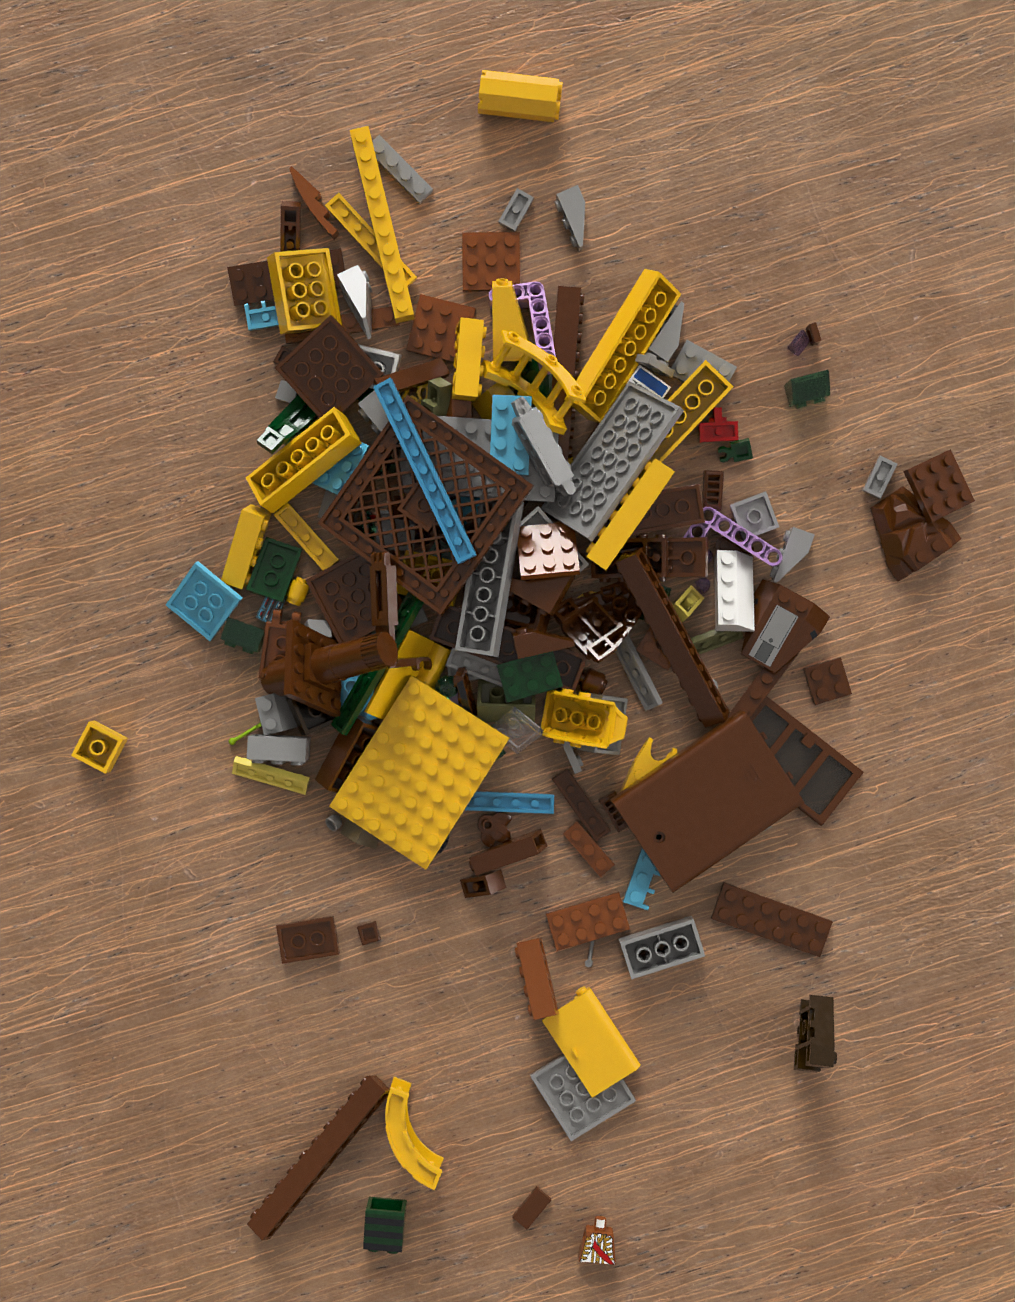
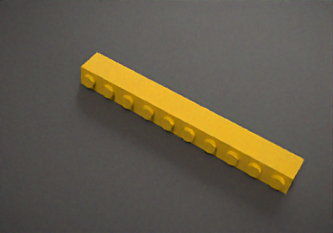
M369 126L350 130V136L395 322L397 324L414 320V311Z

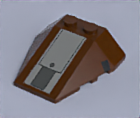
M762 579L754 593L755 631L745 632L741 655L776 673L822 632L830 616L815 603L781 584Z

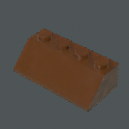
M359 715L347 736L339 732L315 780L326 790L338 793L380 725Z

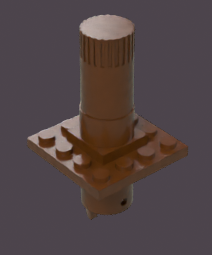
M292 619L286 621L285 658L272 661L269 666L264 667L261 671L260 680L263 689L268 694L275 693L278 696H286L332 717L340 716L341 681L394 666L398 659V648L393 636L385 631L338 643Z

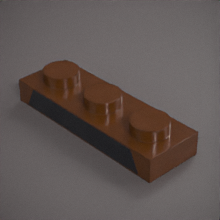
M460 667L453 677L454 686L458 688V701L465 710L477 717V708L466 667Z

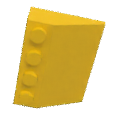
M329 248L274 252L267 257L280 335L313 331L330 315L342 326Z

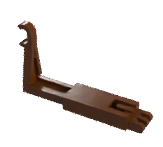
M373 552L371 554L370 566L372 626H375L376 633L388 632L395 640V625H398L396 565H390L389 552ZM429 657L398 658L396 664L389 668L412 666L413 671H419L420 662L423 661L424 669L431 670L432 661Z

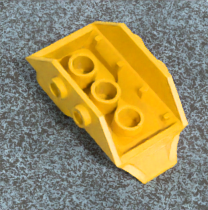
M565 688L562 691L549 690L546 695L539 734L553 738L554 743L564 744L566 741L570 742L572 747L581 748L582 745L606 749L610 744L624 739L628 717L616 707L615 702L591 698L590 693L579 692V695H576L574 690Z

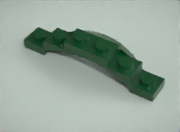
M297 395L268 425L265 432L257 439V444L273 454L282 444L286 446L296 435L298 436L306 430L318 416Z

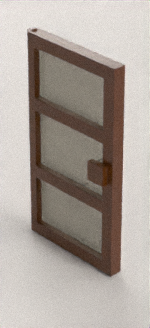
M766 697L750 719L758 732L761 733L763 731L767 736V739L764 741L785 773L790 771L794 777L790 781L804 801L798 809L822 826L864 772L774 701Z

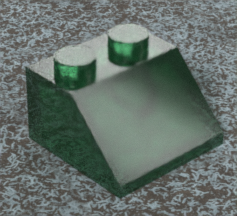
M829 370L790 379L784 385L789 407L795 406L796 409H800L813 401L814 404L825 402V398L830 396Z

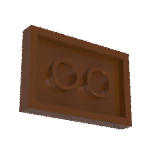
M334 916L276 925L282 964L340 954Z

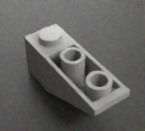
M576 185L557 193L554 203L557 211L563 214L562 222L565 229H569L572 235L569 237L572 246L577 247L579 252L583 248L585 200L579 186Z
M682 301L678 306L674 305L669 313L671 317L667 322L663 323L659 330L660 333L649 346L647 353L656 355L657 360L668 363L679 346L684 303Z
M795 527L785 531L783 536L785 543L783 549H779L783 560L778 566H773L770 577H772L771 582L777 583L809 553L815 534Z

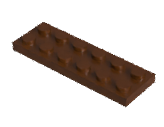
M339 248L329 250L336 289H341L337 274L345 271L342 249ZM267 261L227 267L234 306L274 300Z
M699 484L662 490L632 535L705 523ZM620 503L616 507L617 511H619V509L622 506ZM607 520L604 526L607 527L611 521ZM596 536L593 542L598 541L599 537Z
M723 882L711 919L817 957H820L833 923L832 920L725 882Z

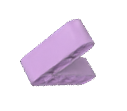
M540 282L513 285L516 296H520L517 298L520 309L529 308L535 345L556 357L543 285ZM490 290V292H489V304H490V308H491V309H492V290ZM538 363L539 370H540V369L542 368V365H541L540 363Z
M704 507L703 511L704 513L712 511L714 514L713 519L705 521V523L691 525L683 537L694 538L693 530L697 527H701L703 530L701 537H707L710 530L713 529L770 566H778L783 560L782 553L778 549L711 507ZM723 521L729 522L730 528L728 531L723 532L720 530L719 526ZM740 531L746 533V539L743 542L736 540V534ZM755 542L762 543L763 548L760 552L752 550V545ZM772 552L779 554V560L775 563H771L768 560V556Z

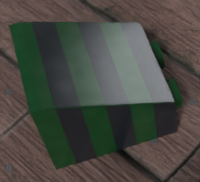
M369 1196L365 1212L363 1249H368L370 1252L387 1251L390 1254L402 1253L407 1200Z

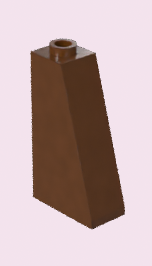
M541 828L473 854L469 857L471 870L477 876L538 855L547 847Z

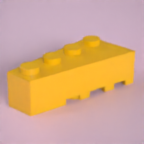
M461 317L455 328L457 336L454 349L458 351L455 353L454 369H456V372L453 374L452 399L476 401L477 397L481 396L482 384H479V377L483 376L484 366L480 365L481 358H484L485 346H482V339L486 338L487 327H483L484 320Z
M252 504L241 510L221 578L227 585L239 589H244L248 585L272 514L270 511Z

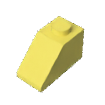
M690 585L672 604L681 622H684L705 598Z

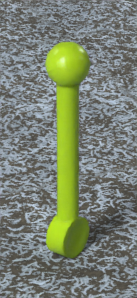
M261 722L239 736L230 738L229 744L235 745L236 741L262 727Z

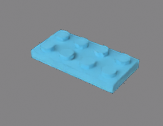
M493 395L490 455L518 475L528 476L529 454L512 426V420L516 415L511 403L520 397H524L531 406L532 396Z

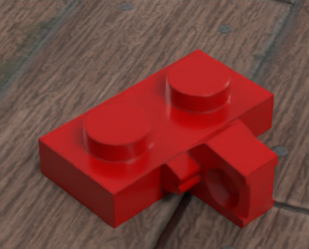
M722 407L713 408V418H709L708 423H699V443L739 440L738 421H727V417H722Z

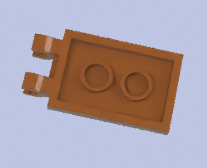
M275 608L273 610L272 622H266L258 678H260L262 669L269 666L272 661L285 658L286 621L281 620L283 609ZM294 611L291 620L293 619L300 623L302 612Z

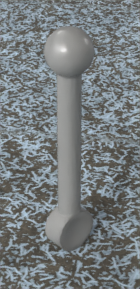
M595 940L590 942L588 960L585 961L586 967L593 965L592 953Z

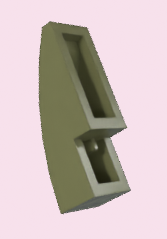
M441 377L428 380V397L421 400V405L436 416H446L451 399L452 384Z

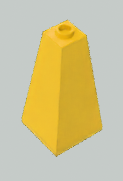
M504 278L492 281L494 361L504 345L500 334L501 330L513 331L529 342L530 339L512 281ZM511 348L504 361H520L524 353Z

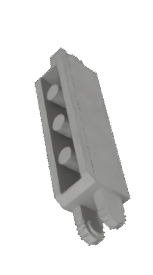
M524 397L516 399L511 403L516 415L512 420V426L545 485L556 487L562 496L574 495L576 488L571 479L574 476L572 467L565 460L561 447L555 442L552 430L545 424L543 414L537 407L532 408Z

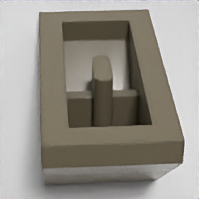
M349 819L346 820L341 831L342 835L357 844L376 849L379 842L378 838Z

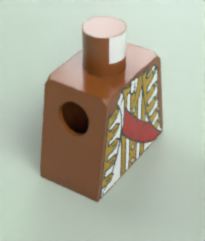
M596 1216L594 1226H585L578 1252L579 1262L616 1265L613 1228L606 1227L605 1217Z

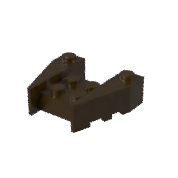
M809 995V1000L801 999L800 1023L797 1027L799 1041L798 1044H795L794 1070L817 1073L821 1071V1068H832L837 1063V1052H834V999L827 996Z

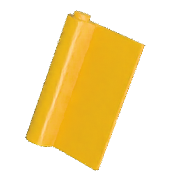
M408 630L398 647V658L429 657L432 661L431 670L424 669L423 661L420 662L419 671H413L412 666L387 668L364 712L384 720L411 676L434 689L446 666L451 650Z
M583 986L575 992L577 995L572 1001L558 1009L559 1014L545 1017L542 1019V1022L593 1098L636 1071L641 1064L592 989Z

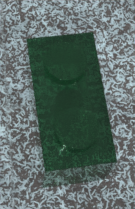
M228 617L220 639L224 640V644L235 648L238 645L243 647L242 651L253 654L254 651L260 652L265 630Z

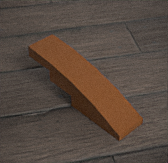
M291 166L289 168L290 173L308 210L320 226L335 240L339 236V232L327 221L330 213L318 202L322 198L320 192Z

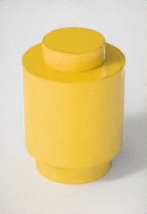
M298 576L296 579H292L286 595L287 602L297 606H301L302 602L304 603L309 590L306 579Z

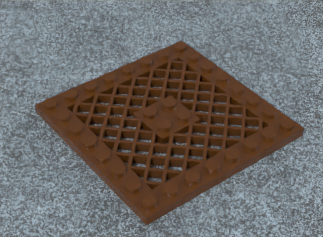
M406 395L403 403L413 423L417 426L415 428L424 446L425 443L434 442L435 452H430L428 455L429 457L436 456L437 465L434 467L436 470L438 469V474L444 488V482L454 481L455 491H449L447 494L448 496L456 494L457 504L453 505L454 509L458 508L459 519L464 529V521L474 520L475 530L466 531V534H474L470 542L477 556L458 564L450 548L440 549L439 539H445V536H438L437 526L439 524L418 480L416 481L411 465L409 471L401 472L400 462L408 461L407 457L399 458L398 448L402 447L389 421L317 524L370 563L373 552H389L386 549L395 548L396 556L390 553V565H396V582L437 613L443 615L534 485ZM423 431L433 438L424 439ZM438 442L448 449L439 451ZM394 451L395 459L388 460V458ZM449 453L451 463L441 465L440 455ZM454 453L462 458L463 461L455 462ZM395 463L397 473L388 474L387 464ZM465 464L466 474L457 476L456 466ZM469 464L480 472L470 473ZM451 467L453 477L443 478L442 468ZM381 468H382V469H383V475L377 476V474L379 473V471H380ZM411 474L412 484L403 486L402 476ZM481 476L482 486L473 487L471 477ZM485 476L495 483L486 485ZM398 477L399 486L390 488L389 478ZM467 478L469 488L459 490L458 480ZM384 479L385 489L377 490L375 481ZM371 484L372 491L365 492ZM497 487L498 497L488 499L487 489ZM501 487L505 489L503 494L501 493ZM412 488L405 497L404 489ZM483 489L484 500L475 501L473 491ZM400 490L401 500L392 502L391 492ZM469 492L471 502L461 503L460 493ZM386 493L388 503L379 504L377 494ZM373 495L374 505L365 507L364 497ZM360 500L361 507L354 508ZM497 501L490 511L489 502ZM485 503L486 513L477 515L476 505ZM400 504L397 510L403 514L394 515L393 505ZM388 506L390 516L381 518L379 508ZM471 506L473 516L463 517L462 507ZM375 509L376 519L367 520L366 510ZM362 511L363 521L354 523L353 513ZM486 517L482 524L479 526L478 519ZM404 518L405 528L396 529L395 519ZM408 518L418 525L410 527ZM390 520L392 530L383 531L382 521ZM377 522L378 533L370 534L368 524ZM364 525L365 533L355 526ZM419 529L421 539L412 540L410 530ZM433 529L434 537L425 538L424 530L430 533ZM406 531L407 542L398 543L397 533ZM392 534L394 544L385 545L384 535ZM379 536L380 544L371 539V537ZM435 540L436 551L427 552L426 542ZM421 543L423 553L414 554L412 544ZM408 545L409 555L400 557L399 546ZM451 552L452 562L443 563L441 553ZM437 554L438 564L429 566L428 556ZM424 557L425 567L416 568L414 558ZM410 559L411 567L401 560ZM451 566L446 575H444L443 567ZM439 568L440 578L431 580L430 569ZM426 570L427 579L420 575L417 571ZM440 582L438 586H435L432 583Z

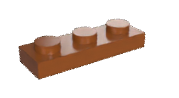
M578 821L563 832V835L600 877L615 865Z

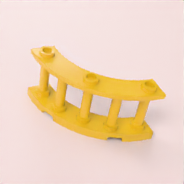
M501 330L500 334L504 345L494 361L483 360L481 365L484 366V378L495 381L505 387L508 385L518 390L517 395L532 396V403L543 414V420L552 432L564 435L567 428L563 417L575 400L583 403L586 402L583 389L557 361L555 356L546 353L513 331ZM511 348L524 353L514 371L501 366ZM530 358H533L542 365L532 384L524 380L520 375ZM549 371L558 382L546 398L539 391L538 387ZM563 388L567 398L557 411L553 402Z
M394 1076L385 1108L386 1132L391 1149L401 1166L413 1175L415 1180L435 1190L442 1173L440 1167L444 1158L428 1149L414 1132L408 1114V1096L411 1083Z

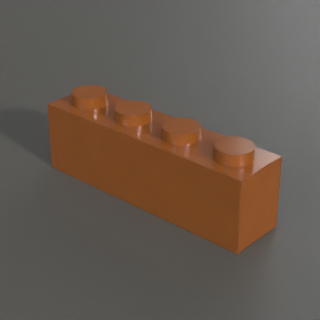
M542 938L516 943L515 954L521 962L519 971L521 978L525 979L526 984L523 986L526 997H529L530 1005H528L529 1015L533 1016L534 1020L559 1014Z

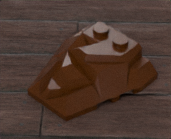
M903 486L870 508L876 530L879 532L881 539L880 545L886 557V566L897 582L918 571L962 539L953 525L944 517L928 524L915 495Z
M617 582L601 587L600 591L592 594L589 592L583 593V597L572 599L570 597L560 603L553 616L561 626L563 634L566 637L573 638L575 647L587 660L592 659L594 662L600 663L616 651L643 615V612L636 605L635 597L628 590L626 583Z

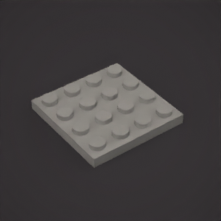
M564 1054L530 1074V1077L570 1141L578 1138L636 1101L624 1079H621L592 1098Z

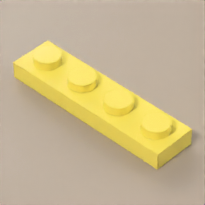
M238 756L235 757L233 762L232 774L306 795L310 777L264 763H252L251 760Z

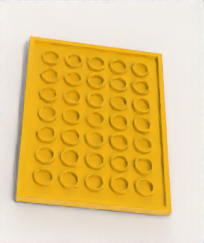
M411 676L329 807L427 870L510 738L419 679Z

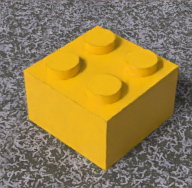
M95 720L89 721L71 756L106 774L112 771L128 738Z

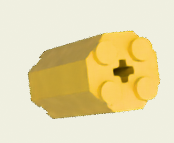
M482 70L478 114L554 122L559 120L563 82H559V79Z

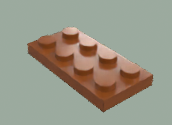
M619 892L546 913L557 951L630 929Z

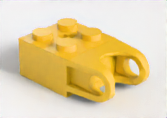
M648 737L632 762L620 792L677 754V749L672 748L663 760H654L651 756L653 739Z

